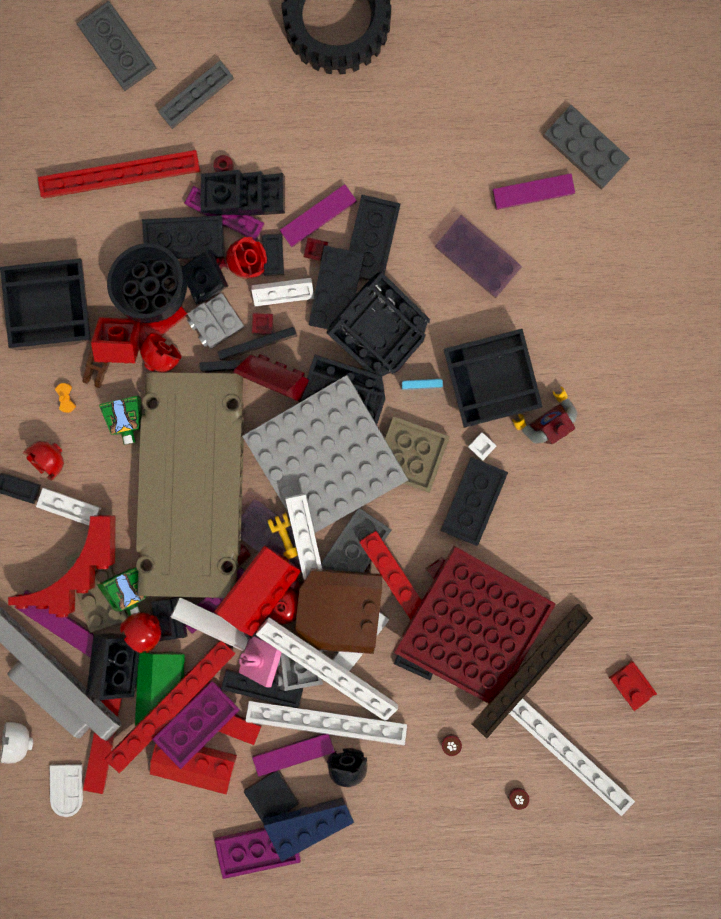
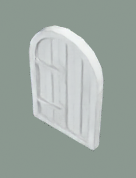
M51 764V808L59 816H73L79 811L83 802V764Z

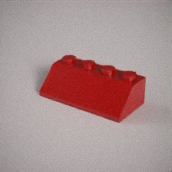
M264 546L214 612L241 632L253 636L291 584L297 579L301 570L284 556Z
M155 744L150 765V775L227 795L237 755L203 747L180 769Z

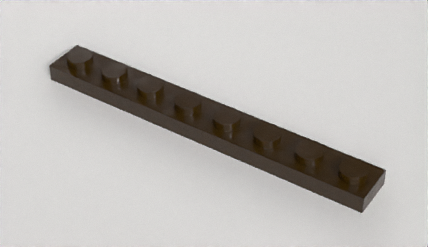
M576 604L474 719L471 725L487 739L589 624L593 617L579 604Z

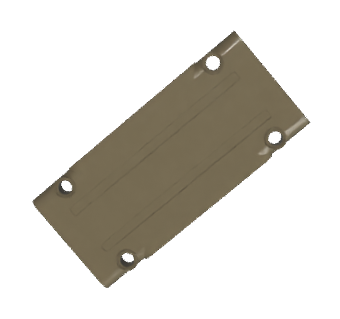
M146 373L145 397L142 401L144 414L141 417L136 536V550L139 553V559L136 564L138 570V596L225 598L237 582V571L239 570L238 556L241 549L244 438L242 437L244 435V417L242 416L244 408L242 402L243 377L237 374ZM157 399V406L151 409V400ZM232 400H237V408L230 410L229 403ZM147 559L152 563L150 570H146L144 567V562ZM227 561L233 564L231 572H227L224 569V564Z

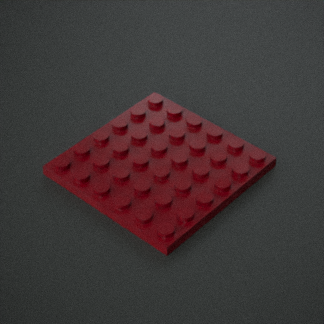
M453 546L393 652L489 704L518 671L556 603L458 547Z

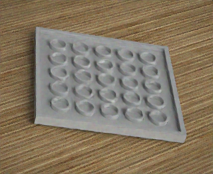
M348 375L242 436L287 511L285 497L306 494L314 533L408 481L405 472Z

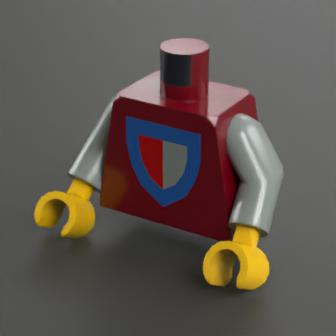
M561 386L562 392L560 394H556L553 391L554 397L561 404H558L529 425H526L522 414H518L520 421L512 419L514 427L517 430H522L535 444H554L575 430L573 423L577 418V410L570 399H567L568 395Z

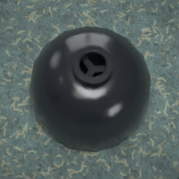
M344 748L342 753L337 754V751H335L328 757V772L336 785L348 788L360 784L366 776L368 763L367 757H364L362 751L354 748Z

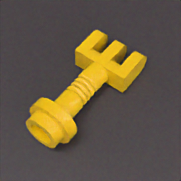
M283 513L282 516L285 522L282 523L279 516L275 517L277 522L275 526L272 519L267 521L272 533L279 532L286 549L283 555L288 560L298 556V552L288 537L286 528L290 527L291 523L287 513Z

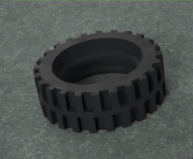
M284 0L282 2V18L288 43L292 44V50L296 55H301L303 63L307 65L308 62H311L313 64L314 70L319 71L320 67L326 69V74H332V70H340V75L346 74V69L352 68L353 72L358 71L361 63L364 62L366 66L370 64L371 57L373 55L377 57L381 52V46L386 44L391 22L392 5H390V0H368L371 8V20L367 31L356 41L338 46L324 44L310 36L303 22V7L306 0Z

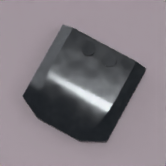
M379 271L368 280L335 318L326 334L364 369L385 376L389 373L397 372L424 342L425 330L430 319L389 278Z
M315 354L307 377L309 382L300 402L348 375L377 424L386 399L383 377Z

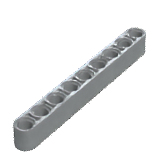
M0 607V643L100 738L106 741L109 740L122 725L120 719L100 700L87 695V688Z

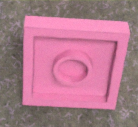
M256 635L248 640L245 652L240 656L243 659H239L241 665L239 673L265 687H271L282 652Z

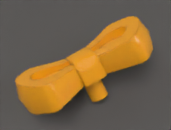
M61 383L55 388L61 402L59 410L64 413H70L76 408L69 395L72 386L67 383Z

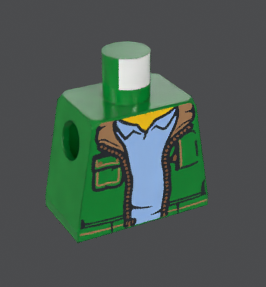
M134 396L99 404L111 435L121 434L124 445L136 443L133 431L140 430L141 397Z
M137 567L129 568L97 584L114 611L126 609L128 616L140 612L137 603L144 600L146 596H138Z

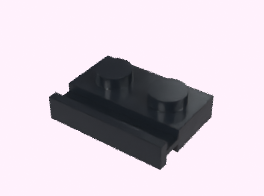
M181 597L151 602L153 616L159 620L161 627V638L159 641L186 638L188 636L186 624L170 617L177 600Z

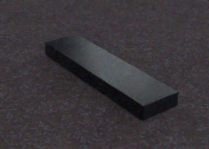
M291 327L220 350L217 353L219 359L224 361L297 337L295 327Z
M226 669L221 690L293 708H299L303 688L287 691L280 690V686L277 687L274 680L271 687H265L240 674L238 671Z

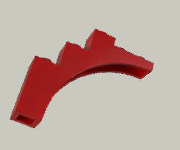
M116 515L90 516L89 530L84 548L71 569L57 582L41 591L15 594L8 597V605H16V609H26L28 606H36V609H48L49 606V614H56L58 618L68 617V614L75 611V590L76 593H88L90 589L95 588V565L96 569H109L110 565L115 564Z

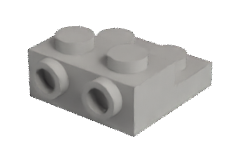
M222 293L188 313L190 317L187 320L193 330L198 329L201 334L198 338L205 347L208 345L211 349L245 327Z
M281 653L277 666L278 674L275 675V683L277 687L280 686V690L287 691L323 684L320 677L284 653Z

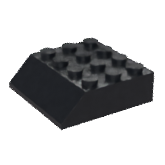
M81 258L0 267L8 347L10 349L18 351L75 345L91 340L83 262Z
M523 328L443 349L463 428L543 407Z

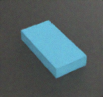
M441 379L408 380L401 383L402 390L443 387V380Z

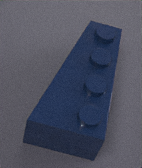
M343 797L319 803L316 806L299 808L300 810L284 812L277 816L263 818L264 828L281 862L354 823Z

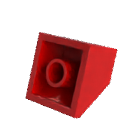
M99 317L91 341L94 362L136 363L139 352L140 322L128 318Z

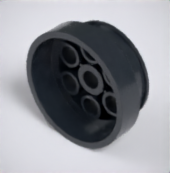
M151 243L138 244L122 252L113 262L108 273L107 290L114 306L126 317L140 323H154L168 319L182 306L187 292V275L180 261L167 248ZM165 268L161 274H158L160 269ZM145 270V273L139 276L140 272ZM176 283L173 289H169L171 284ZM156 285V288L149 292L150 288ZM136 288V291L130 294L131 290ZM163 301H166V305L163 306V307H160V304H161ZM147 303L146 307L140 310L141 306Z

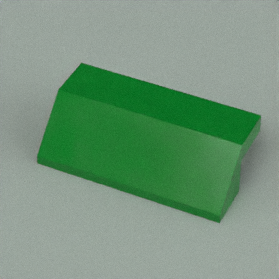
M146 651L139 653L135 726L184 677L185 654L172 651L163 653H146Z

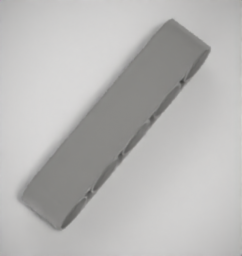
M20 661L7 673L16 685L71 735L80 739L90 727Z

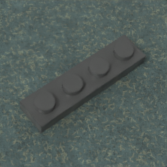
M221 61L217 62L158 111L159 114L173 129L234 79L233 75Z

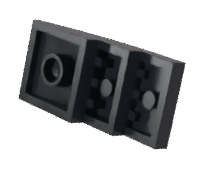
M240 170L201 174V212L220 215L285 214V176L283 173L263 175L262 171L241 173Z

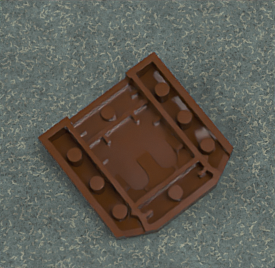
M311 568L308 576L299 587L295 629L299 638L317 650L374 654L382 595V574Z

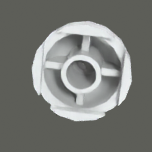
M16 722L5 723L0 750V763L10 764L19 762L26 756L27 750H32L33 738L29 737V731L24 725Z

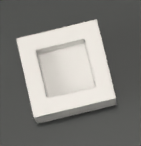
M482 432L468 446L482 461L496 447Z

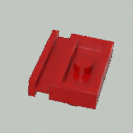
M630 661L628 665L622 667L609 677L634 711L649 701L652 696L657 695L633 661Z

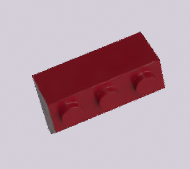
M261 354L258 357L249 355L233 372L300 402L309 382V379L303 377L304 372L293 368V371H289L286 369L287 365L278 361L275 364L270 363V358Z

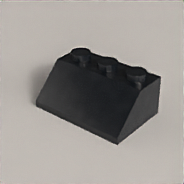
M114 633L93 634L87 695L97 700L134 697L139 652L133 650L125 642L126 635Z

